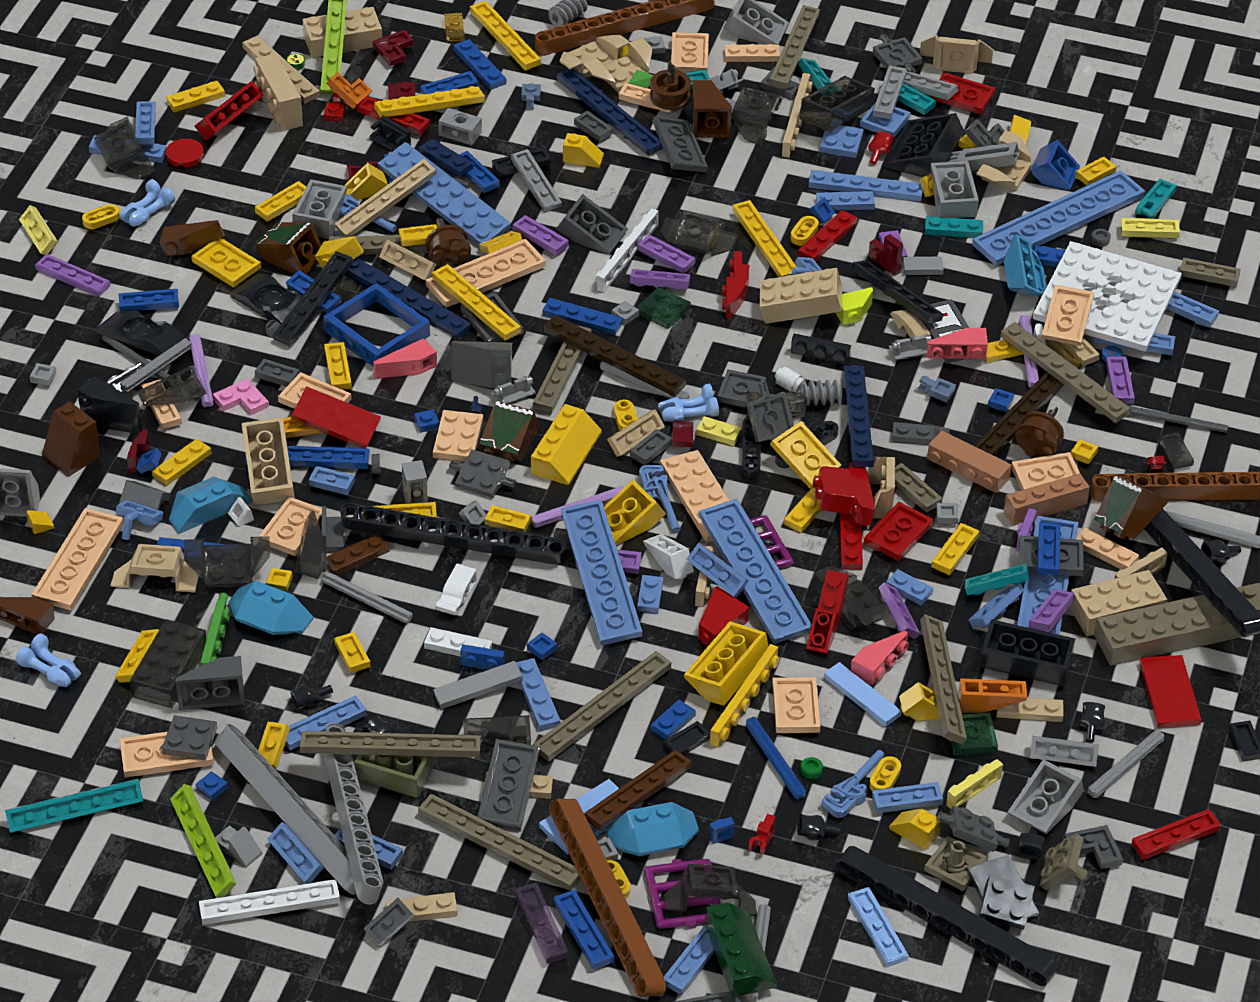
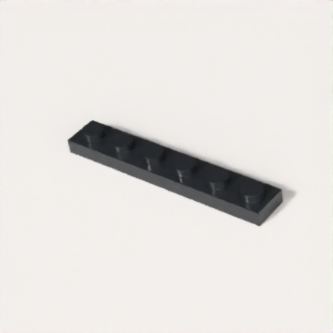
M337 251L333 254L273 334L274 340L288 346L294 343L353 264L352 257Z
M868 260L852 263L851 269L859 277L869 281L872 286L883 291V294L886 296H890L897 304L907 308L910 313L921 318L924 323L932 324L942 321L943 313Z

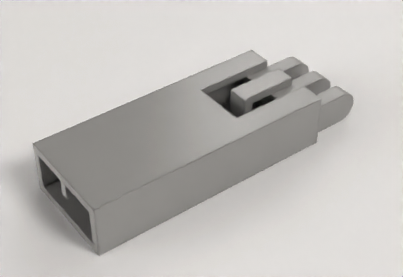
M1017 142L963 149V151L952 152L948 162L968 161L971 171L979 170L982 164L993 168L1016 165L1020 150Z

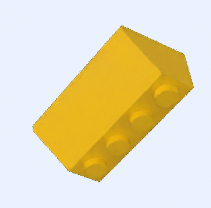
M564 404L531 455V474L569 486L601 435L602 430L583 409Z
M729 621L686 671L684 678L705 700L724 706L744 683L769 647L766 632Z

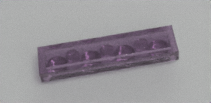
M533 883L516 888V898L546 964L568 958V949L538 884Z

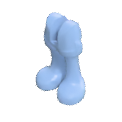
M149 180L145 186L147 195L139 202L128 204L120 214V219L133 227L141 225L149 219V215L175 202L173 192L167 187L161 190L155 180Z
M710 383L702 387L701 395L696 398L679 399L674 397L658 404L664 421H682L685 417L691 416L715 417L719 415L718 402L716 397H713Z
M43 634L35 636L31 643V649L24 646L18 651L16 662L20 666L34 668L46 674L48 681L59 686L68 687L71 684V680L75 681L81 675V672L71 660L67 658L60 659L48 650L49 640ZM38 659H41V660H43V661L49 663L50 665H52V667H51V666H48V665H46V664H44L43 662H41V661L38 660Z

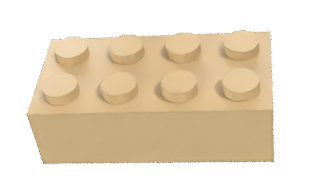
M365 7L346 11L342 53L373 48V41L382 38V27L374 8ZM327 15L302 19L303 36L311 57L324 56Z
M275 53L255 58L256 66L253 68L254 74L257 77L255 84L263 93L261 99L263 103L266 102L269 114L272 113L275 125H278L281 131L303 126L301 96L278 55Z
M832 268L760 280V309L765 324L841 312L842 283L838 269Z
M283 417L242 423L254 506L283 502L288 497L295 499Z
M1146 570L1072 589L1074 601L1069 608L1087 637L1094 635L1096 620L1099 617L1167 603V598L1151 572Z

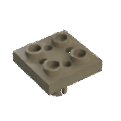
M1076 833L1069 838H1065L1060 844L1054 848L1051 847L1046 852L1044 868L1041 871L1040 887L1047 891L1069 876L1077 882L1084 880L1087 870L1077 865L1083 842L1082 836Z
M948 836L925 864L924 871L964 891L971 882L967 873L968 868L985 863L987 856L970 848L963 842Z

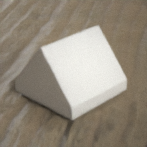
M238 497L228 514L238 526H242L253 521L254 518L250 508L241 497Z

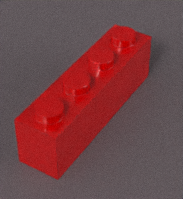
M250 81L194 127L207 140L261 98L263 93L253 81Z

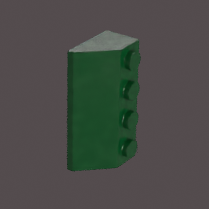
M729 902L706 907L704 925L731 996L736 997L777 988L749 912Z

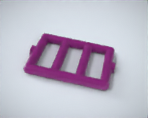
M763 515L749 519L753 526L764 525L766 531L760 532L758 535L762 541L772 539L774 545L766 548L770 555L780 553L782 560L775 561L778 569L791 566L793 559L769 517Z
M681 859L672 860V863L646 866L644 868L653 914L658 929L686 926L687 929L696 928V924H704L705 914L664 919L662 910L721 904L712 864L709 859L683 862ZM703 868L705 877L662 883H656L654 874ZM708 886L710 894L660 901L658 892Z

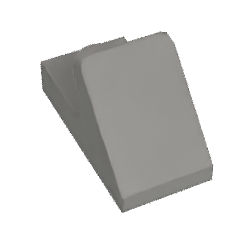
M229 825L215 837L220 849L246 868L262 855L261 849L245 827L236 831Z

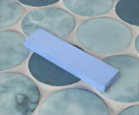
M840 662L824 673V678L885 727L901 716L899 708Z
M867 887L849 893V902L886 966L889 967L907 961L908 953L870 888Z

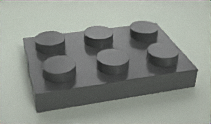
M497 293L487 295L486 297L521 326V332L515 336L523 334L522 325ZM463 304L461 305L462 313L485 342L504 341L503 338Z
M1020 535L1019 565L1027 563L1029 572L1037 573L1038 537ZM1060 538L1059 575L1083 576V540Z

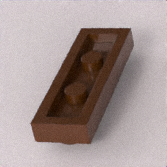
M376 534L324 557V563L337 576L390 552V548L381 535Z

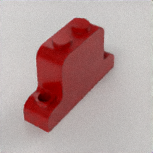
M852 462L849 468L846 469L828 466L821 467L818 476L814 475L813 488L816 489L815 499H818L819 507L829 512L850 514L856 523L871 526L875 505L866 467H852Z

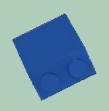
M1056 140L1040 148L1031 172L1043 185L1070 190L1075 180L1076 170L1080 168V165L1062 144Z

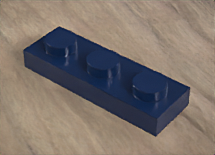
M434 139L419 147L422 155L458 177L473 169L471 161Z

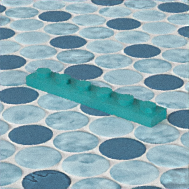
M134 779L6 809L5 814L9 832L11 833L141 802L143 797L139 779Z

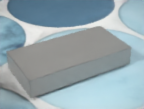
M903 257L904 275H943L942 257Z

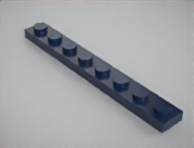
M567 69L557 74V80L648 156L663 149L661 141L575 69Z
M357 257L353 259V264L345 273L367 287L377 283L396 298L401 299L403 303L412 307L421 316L426 317L431 324L457 339L471 330L470 322Z
M844 366L852 467H873L874 460L864 366Z

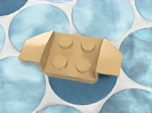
M621 35L597 37V42H591L570 52H563L560 63L569 69H575L586 79L593 75L583 66V63L597 58L603 65L611 63L618 59V49L628 45L630 42Z
M938 35L921 41L920 56L934 57L933 66L936 70L972 74L977 69V62L992 63L993 49L979 39L977 42L976 40L938 37Z
M641 37L629 43L628 55L606 65H603L597 58L583 63V66L593 76L603 79L619 93L624 84L630 81L636 70L649 73L652 47Z
M1005 130L998 144L1017 142L1020 154L1016 165L993 168L982 164L976 175L980 176L984 181L1017 191L1031 170V157L1022 137Z
M873 457V467H868L869 483L880 484V490L873 498L875 505L873 518H883L893 508L895 457Z
M138 544L132 559L114 572L111 587L130 588L133 574L140 576L155 575L175 577L176 591L195 592L198 576L184 561L181 547Z

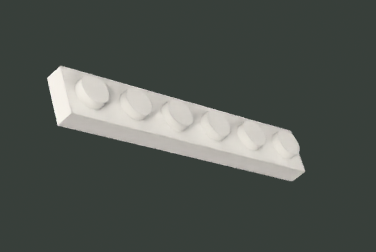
M652 208L647 215L643 216L639 225L634 227L630 236H627L621 247L616 249L613 257L607 260L604 268L597 272L595 281L597 282L598 291L605 292L638 251L637 244L648 234L651 235L658 226V210Z
M335 879L199 901L202 924L205 925L340 903V896Z

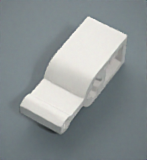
M456 564L444 586L442 596L436 603V610L452 615L457 614L461 604L466 602L477 583L476 569Z

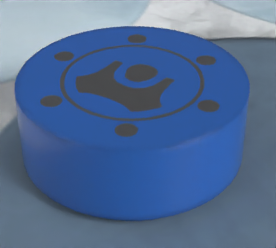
M1116 346L1105 347L1102 351V360L1106 362V357H1122L1121 349Z

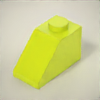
M872 287L842 294V311L835 312L842 325L859 322L863 319L872 305Z

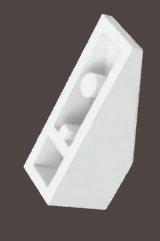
M663 534L643 541L645 547L667 575L674 579H683L687 577V574L694 572L692 564L686 560L690 553L689 549Z

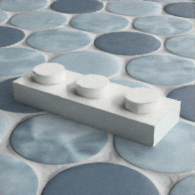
M430 628L424 642V648L460 656L462 644L492 649V641Z

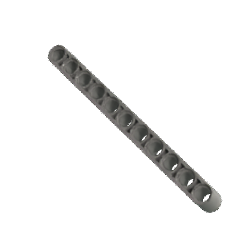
M330 723L327 725L325 732H346V730L340 724ZM323 754L357 897L365 904H374L378 900L383 879L352 754Z
M227 724L214 741L216 746L346 891L355 895L356 889L346 848L245 735L235 726Z

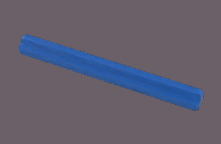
M753 716L748 718L745 724L788 789L796 799L804 798L806 796L805 788L757 718Z

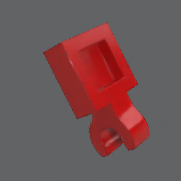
M334 92L332 103H326L324 120L342 122L345 104H342L341 97Z
M767 814L764 821L759 822L756 831L758 836L752 837L749 841L750 851H752L755 845L760 846V854L766 851V847L775 831L776 816Z

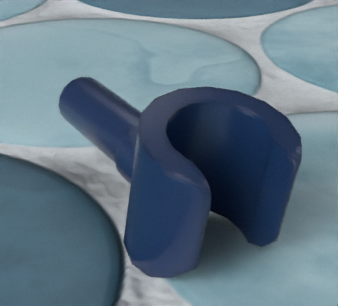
M474 396L471 413L483 414V406L478 405V396Z

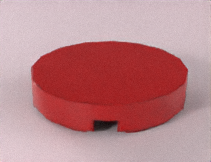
M192 139L173 141L166 148V159L175 167H179V165L184 166V168L195 166L202 161L204 156L201 143Z

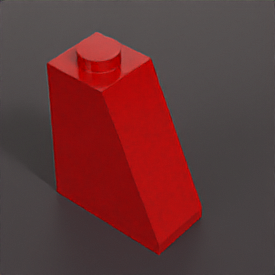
M716 586L699 623L698 639L709 646L729 621L744 626L748 622L749 607Z

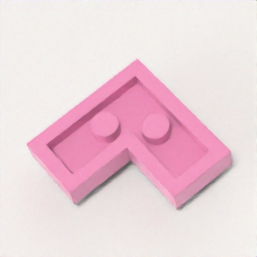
M248 378L213 394V400L223 411L242 404L253 415L269 407L268 400Z

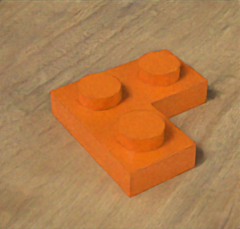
M338 72L326 83L333 92L337 93L353 109L372 92L360 78L351 85Z

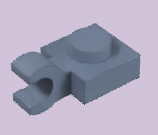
M522 84L521 101H527L526 109H534V101H540L541 84Z
M923 375L919 380L921 384L918 390L921 392L929 391L930 396L948 402L955 391L956 384L941 378H937L934 381Z

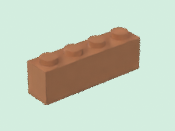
M941 431L929 443L927 459L995 493H998L1010 479L1011 464L944 431Z
M1079 473L1006 495L1004 513L1011 524L1015 526L1020 522H1024L1029 508L1037 511V519V516L1045 517L1087 504L1090 487Z

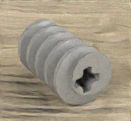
M562 0L549 9V19L555 27L568 24V22L573 21V19L582 15L583 12H586L588 4L586 0Z
M821 380L817 381L816 386L813 381H809L808 386L805 381H801L799 390L801 405L803 400H805L807 406L810 405L811 400H813L815 406L818 405L819 400L822 401L823 405L826 404L827 400L833 405L835 399H837L839 405L842 404V388L837 380H833L832 386L829 380L825 381L824 386Z

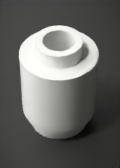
M787 366L779 368L775 374L776 384L791 393L795 392L798 394L801 381L806 382L802 375Z

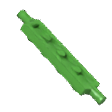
M220 593L219 599H217L200 666L217 659L216 655L221 652L222 642L220 639L225 637L226 626L224 624L229 621L230 610L226 609L228 599L226 593Z

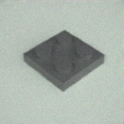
M727 369L717 395V402L747 408V402L761 397L758 384L765 383L766 377Z
M174 715L162 746V753L206 761L217 730V722Z

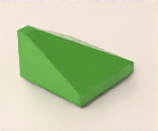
M636 70L628 84L648 88L653 75Z

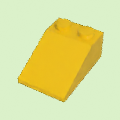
M633 479L604 506L615 545H619L651 529L666 515L660 505Z

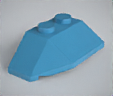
M1015 234L1004 259L1008 288L1022 295L1042 296L1047 288L1043 265L1036 252L1032 249L1031 241Z
M211 477L177 492L169 521L177 532L181 534L227 514L238 497H241L246 505L252 503L253 499L242 486L217 477Z
M254 581L240 587L228 602L236 621L272 635L295 632L303 634L313 620V616L294 595L259 581Z
M673 802L628 810L606 829L607 836L612 841L616 850L619 849L625 853L637 856L684 848L694 835L699 832L694 813Z

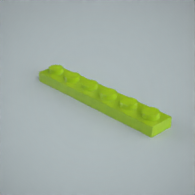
M328 0L321 94L333 95L334 92L326 83L337 72L341 74L347 0Z
M183 784L170 800L215 896L218 898L225 897L237 883L191 786Z

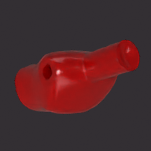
M876 132L874 139L868 146L869 151L873 152L869 161L871 164L875 165L880 154H888L890 152L891 144L894 140L892 134Z

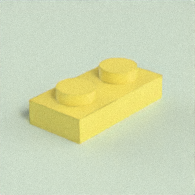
M704 416L696 429V435L734 446L741 435L742 428Z

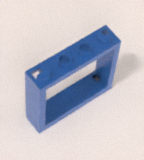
M377 283L323 316L324 331L337 341L344 342L345 347L372 367L373 362L379 358L430 336V321ZM376 301L412 326V328L379 349L343 323Z

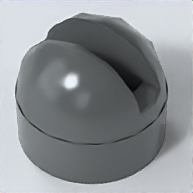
M270 320L266 324V334L269 337H273V334L281 324L276 320Z

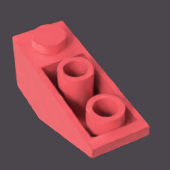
M964 328L927 342L926 358L986 359L988 346L986 328Z
M423 338L374 361V377L377 379L422 374L437 367V351Z
M903 631L863 647L851 661V672L865 683L873 686L877 680L883 678L889 666L892 667L895 664L897 657L901 653L904 654L909 646V642H907L908 632Z

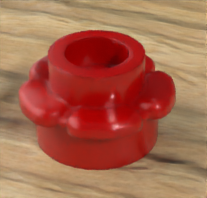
M1164 456L1148 457L1146 466H1150L1151 470L1163 469V465L1166 464Z

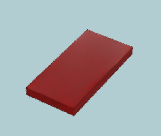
M306 386L291 415V419L367 449L381 420V416Z
M1183 655L1140 658L1139 664L1157 728L1201 725L1200 713Z

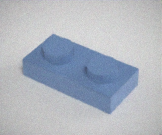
M319 466L315 467L309 478V486L348 495L355 482V475Z
M897 570L886 581L887 584L896 588L901 596L920 606L933 594V587L900 570Z
M642 575L637 612L659 613L663 577Z

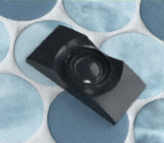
M259 273L230 293L232 298L269 321L276 320L280 324L302 297L297 291H290L284 288L273 276Z
M134 310L115 312L100 324L95 331L98 334L158 356L185 339V336L166 321L154 322Z

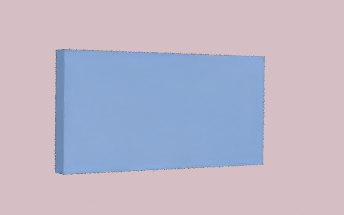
M608 779L576 800L583 813H585L619 788ZM551 815L539 822V828L568 855L569 852ZM589 823L595 837L605 832L606 829L610 826L608 825L606 828L599 831Z

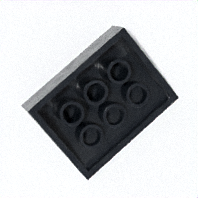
M952 113L908 120L883 161V167L919 177L931 174V163L947 162L964 132L957 114Z

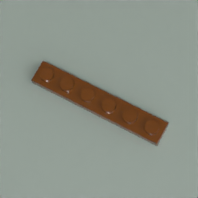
M674 750L586 811L584 815L588 823L599 831L603 830L628 810L633 809L690 769L692 761L677 750Z

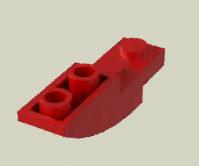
M734 251V259H730V271L733 272H730V277H726V285H722V297H726L722 298V310H726V318H731L737 312L748 291L750 265L742 264V251Z
M827 570L819 606L815 610L806 647L807 650L828 654L845 602L844 595L849 579L847 573Z

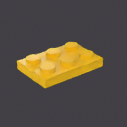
M222 238L209 243L192 255L193 263L233 288L261 268L260 261Z
M802 421L772 440L770 444L810 489L813 487L814 475L818 476L821 467H841L836 458Z

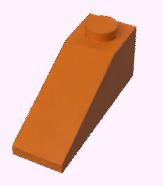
M960 679L958 698L961 713H983L1026 701V681Z

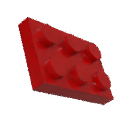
M943 73L939 80L958 85V91L949 100L931 95L930 97L940 103L982 114L995 93V87Z
M898 501L864 537V543L899 561L933 526V519Z

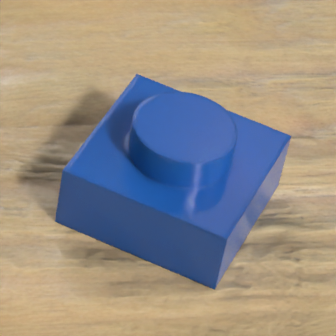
M825 197L809 208L819 224L825 222L835 213Z
M995 388L988 400V407L1007 412L1014 400V394Z
M434 409L414 414V420L420 433L439 429L440 423Z
M155 448L141 455L136 469L141 474L148 470H154L159 465L162 453Z
M542 632L527 643V650L539 659L544 660L557 650V643Z
M212 771L196 783V790L211 801L228 788L227 782Z
M731 817L710 823V839L713 844L734 838L735 823Z

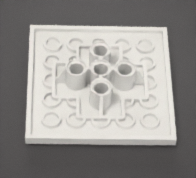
M1070 241L1033 313V319L1042 322L1046 321L1055 285L1094 292V298L1084 334L1146 352L1181 280L1182 273Z

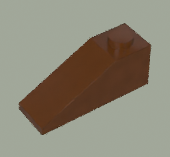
M218 220L168 226L163 228L159 243L166 257L183 255L224 237V232Z
M0 597V620L35 634H43L55 619L53 604L35 597Z

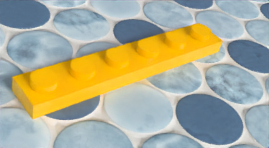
M486 1L470 6V12L524 70L541 65L540 57Z
M471 86L464 89H452L451 91L418 94L417 96L400 97L391 100L385 99L375 102L374 109L380 118L383 115L391 117L485 102V95L478 86Z
M749 200L734 204L732 211L777 276L784 277L790 275L796 265L752 202Z
M447 264L432 272V278L505 341L521 332L519 324Z
M769 645L714 724L710 733V745L718 748L723 740H727L732 726L738 724L741 713L747 711L752 697H756L761 684L767 682L772 668L775 669L780 660L777 646Z

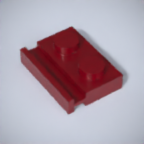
M400 82L397 85L388 83L389 100L415 96V82Z

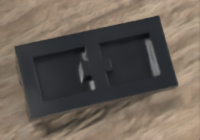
M384 115L371 126V129L375 130L377 128V130L370 135V140L386 150L393 152L404 142L411 146V131Z

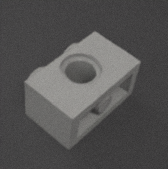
M448 108L438 121L439 136L473 145L482 133V118Z
M422 460L402 463V486L406 504L428 502L427 476Z

